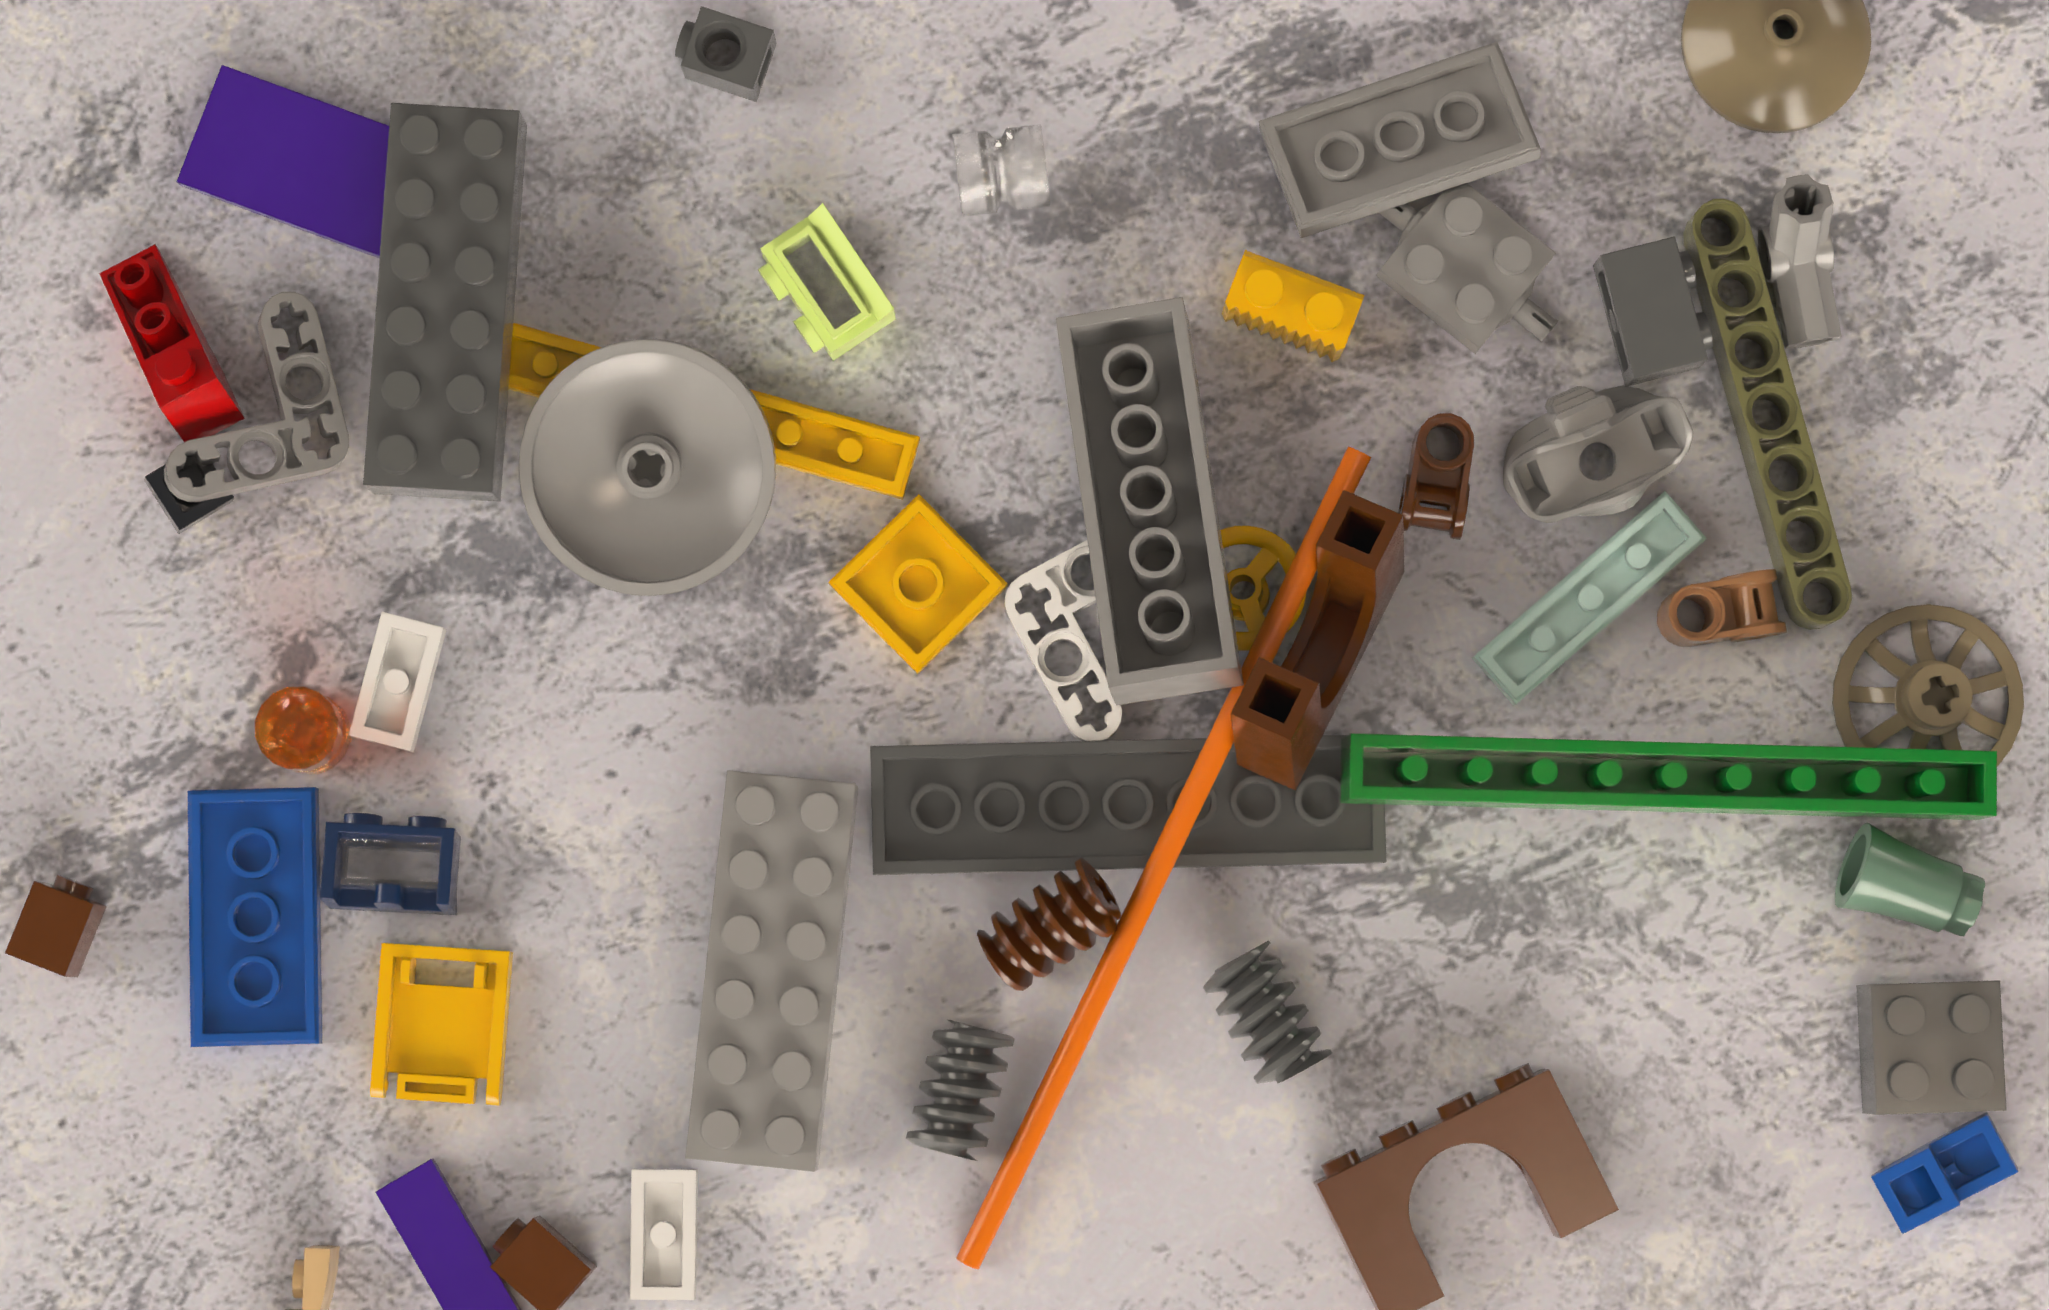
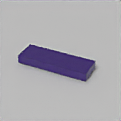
M434 1158L375 1192L443 1310H521L504 1279L490 1268L494 1263Z

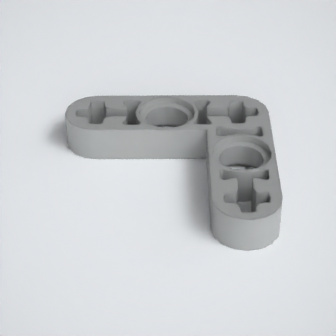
M281 292L272 296L265 303L258 320L259 336L281 421L193 439L179 444L170 453L164 468L166 485L169 491L177 498L187 502H201L320 476L335 470L344 460L349 448V434L318 313L313 303L304 295L296 292ZM280 308H288L292 317H303L305 322L300 324L296 331L298 348L300 351L311 345L314 353L301 352L291 355L282 361L279 360L278 353H287L290 348L285 329H274L271 324L277 320ZM297 367L310 368L318 374L321 380V391L316 397L309 400L296 398L286 387V375ZM323 406H327L329 414L320 413L317 422L322 437H333L336 444L328 450L327 459L319 460L315 450L305 451L302 446L311 436L308 416L296 422L293 413L309 414ZM250 441H260L267 444L275 455L274 467L264 474H252L246 471L239 461L240 448ZM226 447L228 449L227 467L234 481H224V469L205 474L201 487H193L190 478L178 477L176 471L183 469L187 456H195L198 465H208L219 462L221 455L217 448Z

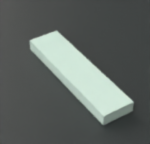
M1664 491L1480 650L1472 659L1513 706L1516 705L1707 538L1667 492Z

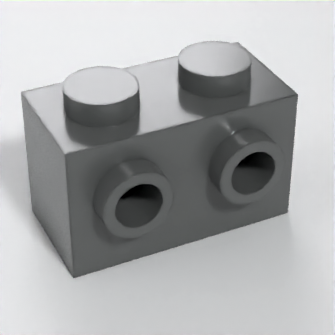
M1674 236L1600 255L1593 268L1625 387L1699 369L1708 360L1706 350L1713 348V337L1706 314L1704 312L1696 313L1689 289L1696 288L1697 281L1689 252L1687 250L1679 252Z

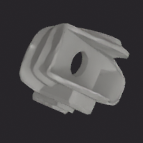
M1624 385L1594 392V390L1587 387L1576 386L1548 398L1545 404L1547 413L1532 420L1515 432L1508 443L1504 457L1503 485L1519 508L1529 517L1540 522L1553 523L1579 515L1603 516L1623 512L1633 507L1650 485L1672 472L1681 463L1690 449L1693 440V430L1682 404L1675 397L1656 396L1640 388L1625 387ZM1593 443H1603L1608 446L1615 460L1610 474L1600 480H1592L1586 477L1581 471L1579 464L1582 451Z

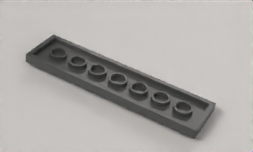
M1347 735L1322 736L1296 790L1237 765L1235 744L1233 743L1173 868L1386 863L1385 804L1340 803L1341 739ZM1207 738L870 746L873 875L1077 870L1075 862L1081 857L1096 870L1144 869Z

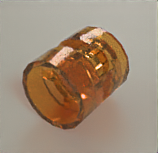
M286 687L273 693L261 705L255 719V738L261 752L273 764L300 774H320L334 768L345 756L351 742V736H349L351 724L345 710L332 698L307 687Z

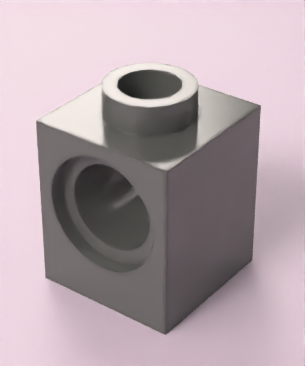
M701 6L696 22L693 23L686 20L676 45L675 57L683 59L681 68L685 79L757 102L777 43L774 30ZM728 39L737 43L740 46V53L732 63L718 66L706 59L707 50L714 42Z

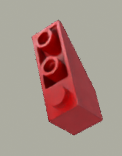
M156 244L99 273L157 404L181 439L186 442L212 436L245 419L222 368Z

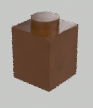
M57 875L53 885L34 881L5 954L64 977L78 978L107 906L90 900L94 888L70 878Z
M541 1216L534 1217L527 1225L517 1218L493 1245V1248L501 1255L490 1266L492 1270L537 1310H560L597 1268L592 1261Z

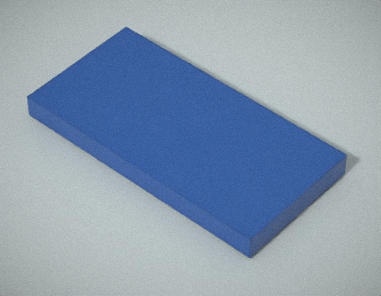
M319 788L187 791L191 1047L322 1044Z

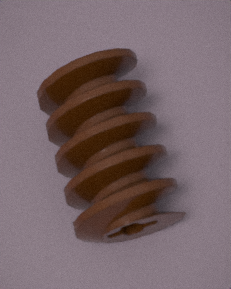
M1082 857L1075 862L1080 879L1078 882L1074 883L1066 874L1059 871L1054 875L1059 894L1053 896L1039 884L1033 888L1037 908L1032 910L1023 900L1017 898L1012 902L1017 921L1011 923L1002 913L997 911L991 915L996 934L991 937L984 930H978L977 936L988 961L1001 979L1013 989L1024 991L1033 984V975L1042 978L1049 975L1054 969V961L1066 964L1074 958L1075 948L1087 951L1095 945L1096 934L1107 938L1117 930V920L1121 918V912L1116 899L1096 869Z

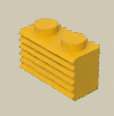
M1245 250L1225 300L1222 316L1225 322L1234 319L1237 326L1245 323L1249 331L1257 328L1260 335L1269 332L1272 340L1281 336L1284 344L1293 341L1296 349L1305 346L1307 353L1316 350L1319 358L1328 355L1331 362L1340 359L1365 295Z

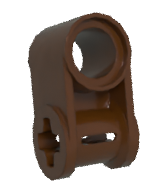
M1439 413L1428 418L1416 431L1412 442L1408 474L1406 473L1398 511L1399 514L1403 515L1404 531H1407L1410 526L1447 531L1451 539L1460 540L1462 537L1469 500L1470 484L1468 481L1474 450V434L1470 425L1460 416L1452 413ZM1445 427L1457 435L1460 442V450L1456 458L1450 461H1441L1429 453L1426 438L1430 430ZM1419 503L1447 508V510L1423 507Z

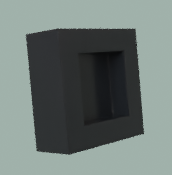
M187 456L183 469L176 472L179 478H190L193 487H201L205 474L215 471L216 468L213 464L198 465L195 456ZM165 465L148 474L144 479V482L178 534L234 500L233 495L201 502H187L177 498L169 491L164 480Z

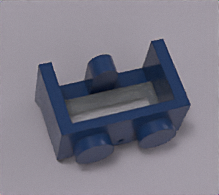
M368 813L344 814L343 823L326 822L320 899L329 909L457 915V883L461 836L455 828H446V819L431 816L408 817L407 826L382 825V816Z

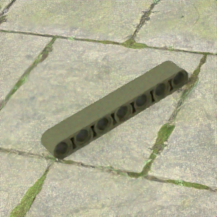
M1712 199L1704 203L1687 222L1683 233L1685 251L1689 252L1694 265L1697 294L1702 312L1706 314L1713 337V352L1773 568L1776 569L1777 582L1784 608L1789 618L1796 625L1808 630L1821 629L1841 619L1849 610L1852 601L1850 582L1748 217L1737 203L1727 199ZM1707 218L1722 220L1730 230V243L1726 246H1715L1707 242L1701 233L1702 221ZM1732 278L1743 284L1748 296L1746 305L1734 308L1725 304L1718 294L1720 280ZM1750 339L1761 346L1765 359L1761 368L1751 369L1743 366L1738 361L1735 355V345L1738 340ZM1768 400L1778 407L1781 413V424L1778 429L1767 430L1761 428L1755 422L1752 416L1754 401ZM1783 460L1795 468L1798 474V484L1794 491L1785 492L1772 484L1769 478V468L1773 461ZM1800 521L1806 523L1812 529L1815 535V545L1810 553L1795 551L1789 545L1786 539V530L1790 522ZM1809 582L1823 584L1829 590L1832 596V606L1826 615L1815 614L1806 607L1803 592Z

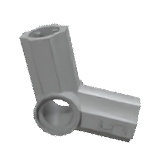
M1809 174L1786 178V184L1783 189L1774 194L1770 225L1759 227L1758 230L1760 262L1765 279L1768 283H1773L1777 304L1776 309L1785 349L1819 345L1838 340L1842 337L1830 272L1834 269V250L1829 227L1834 203L1829 186L1814 181Z

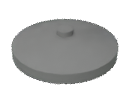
M635 339L610 344L584 355L566 367L549 383L531 410L524 428L519 452V481L524 505L533 527L550 552L562 564L585 580L605 589L623 594L657 596L677 593L703 584L727 569L744 553L758 534L770 509L776 481V453L771 429L763 409L748 386L730 368L706 352L689 345L661 339Z

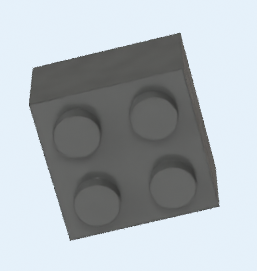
M2000 980L1856 985L1862 1114L2006 1111Z

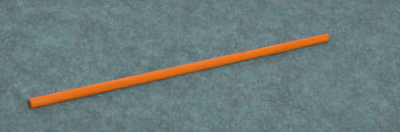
M1349 446L1347 447L1241 667L1244 685L1231 688L1118 921L1117 930L1112 934L960 1248L956 1259L974 1269L980 1268L1234 743L1231 712L1258 658L1273 662L1317 571L1316 544L1343 490L1354 494L1371 457Z

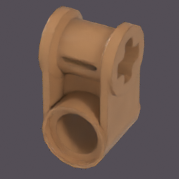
M1776 569L1731 575L1716 581L1691 584L1673 592L1661 602L1657 611V625L1660 633L1668 642L1681 647L1728 640L1731 642H1741L1787 633L1786 623L1778 620L1772 583L1778 579ZM1683 599L1696 602L1704 612V625L1699 632H1691L1685 629L1678 620L1677 608Z

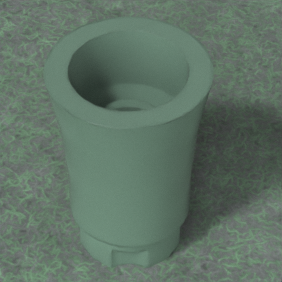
M1864 823L1854 835L1845 853L1836 882L1835 905L1838 908L1870 912L1906 921L1935 932H1940L1943 929L1964 937L1968 929L1973 927L1983 904L1985 881L1982 877L1963 872V868L1960 865L1932 856L1897 840L1870 823Z

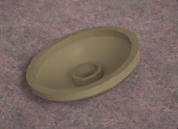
M1690 0L1682 23L1681 49L1684 65L1694 88L1716 113L1728 121L1749 130L1763 133H1789L1812 127L1824 121L1838 111L1853 95L1865 74L1869 62L1871 28L1863 0ZM1777 20L1789 22L1794 30L1793 37L1790 39L1777 37L1773 31V22Z

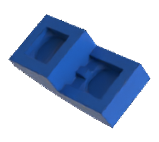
M1988 1112L1903 1156L1871 1175V1178L1901 1233L1904 1234L1958 1207L1960 1201L2018 1173V1167Z

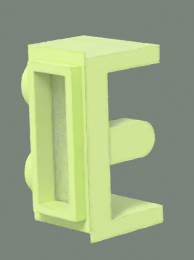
M823 203L807 218L760 248L762 256L766 261V264L758 269L760 275L778 301L789 295L802 315L794 320L793 323L813 353L824 347L834 361L896 320L894 307Z

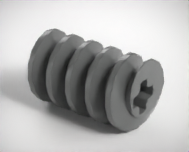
M1269 940L1216 969L1215 973L1203 986L1206 994L1226 991L1228 994L1216 1008L1219 1016L1239 1014L1240 1019L1228 1031L1231 1039L1246 1036L1252 1037L1253 1041L1241 1054L1243 1060L1249 1061L1262 1058L1265 1060L1266 1063L1254 1076L1257 1084L1276 1081L1278 1084L1332 1054L1330 1049L1310 1051L1309 1048L1321 1034L1317 1026L1297 1028V1024L1309 1011L1306 1005L1299 1004L1285 1007L1284 1002L1296 989L1293 982L1276 984L1271 982L1273 977L1283 967L1280 959L1260 962L1259 956L1269 946Z
M948 1020L954 1024L953 1029L936 1030L932 1035V1039L945 1047L947 1053L927 1056L925 1063L941 1074L940 1079L921 1081L919 1085L920 1090L934 1099V1104L914 1106L912 1114L928 1124V1127L925 1130L908 1131L906 1139L917 1146L978 1161L967 1153V1149L987 1147L989 1138L977 1131L973 1126L977 1123L993 1122L995 1113L981 1104L980 1099L1000 1097L1002 1088L986 1078L987 1073L1006 1072L1008 1063L994 1054L993 1049L1011 1047L1014 1044L1015 1038L1010 1035Z

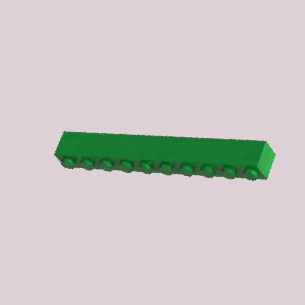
M1351 733L1341 739L1340 803L1980 820L1997 816V751Z

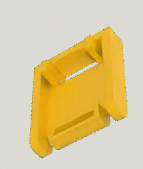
M381 943L370 1083L371 1097H386L389 1086L388 1075L389 1072L398 1073L396 1099L475 1104L478 1078L487 1079L486 1105H501L513 952ZM417 958L476 962L473 988L415 984Z

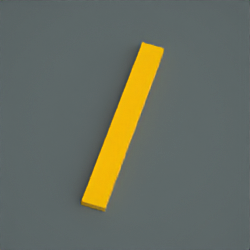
M513 323L509 389L539 398L549 383L561 371L584 355L602 347ZM750 389L763 409L774 440L777 465L903 500L919 446V436Z

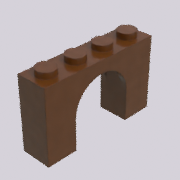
M1343 490L1316 544V584L1307 613L1291 649L1281 666L1260 657L1258 658L1231 712L1237 765L1293 790H1296L1404 574L1403 515Z
M1529 1063L1519 1066L1494 1079L1498 1091L1478 1101H1475L1471 1092H1467L1436 1108L1441 1119L1419 1130L1413 1120L1408 1121L1379 1136L1383 1145L1382 1148L1362 1158L1359 1157L1356 1149H1352L1321 1165L1326 1176L1313 1183L1376 1310H1418L1444 1297L1412 1230L1409 1217V1200L1413 1184L1419 1172L1434 1156L1448 1148L1461 1144L1478 1143L1491 1146L1508 1156L1521 1170L1555 1237L1563 1238L1619 1210L1549 1069H1540L1533 1073Z

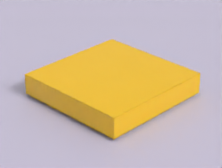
M920 494L828 582L917 675L1008 587V583Z

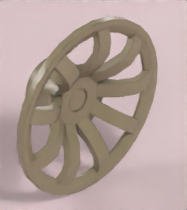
M1931 604L1907 606L1884 614L1867 625L1851 641L1839 662L1833 681L1832 706L1836 727L1845 747L1875 748L1900 730L1908 727L1914 732L1907 749H1926L1931 737L1939 736L1943 750H1962L1958 739L1957 727L1963 723L1986 736L1998 740L1990 750L1997 751L1998 766L2011 750L2021 727L2024 710L2023 683L2017 663L2006 644L1989 626L1974 616L1946 606ZM1928 620L1948 622L1965 629L1953 645L1945 661L1936 660L1929 640ZM1910 622L1912 645L1917 663L1910 666L1887 650L1877 637L1895 626ZM1980 639L1993 653L2002 671L1968 679L1961 671V667L1975 643ZM1864 651L1879 666L1898 679L1896 687L1850 685L1855 666ZM2007 686L2008 709L2005 725L1982 715L1971 707L1973 695ZM1849 702L1894 704L1897 713L1859 738L1852 722Z

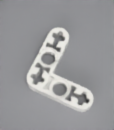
M1086 540L1020 575L1011 582L1005 595V609L1014 630L1068 730L1075 738L1081 741H1107L1116 733L1121 724L1122 708L1121 705L1116 706L1108 688L1107 677L1074 617V614L1096 603L1095 590L1079 588L1072 581L1070 574L1074 561L1081 556L1089 555L1088 541ZM1027 586H1031L1036 593H1041L1045 590L1049 593L1051 599L1047 600L1044 604V611L1051 625L1060 616L1064 618L1068 625V628H1060L1049 632L1037 644H1033L1028 633L1038 632L1041 629L1034 615L1031 612H1025L1020 615L1015 607L1022 602L1020 590ZM1060 640L1070 641L1079 648L1082 655V663L1079 669L1072 675L1057 676L1046 667L1044 660L1045 652L1054 642ZM1090 672L1095 675L1098 684L1086 686L1092 701L1096 705L1107 702L1111 708V711L1104 716L1106 728L1096 732L1091 724L1080 727L1076 722V717L1083 711L1082 704L1076 693L1074 692L1065 701L1058 691L1060 688L1077 685Z

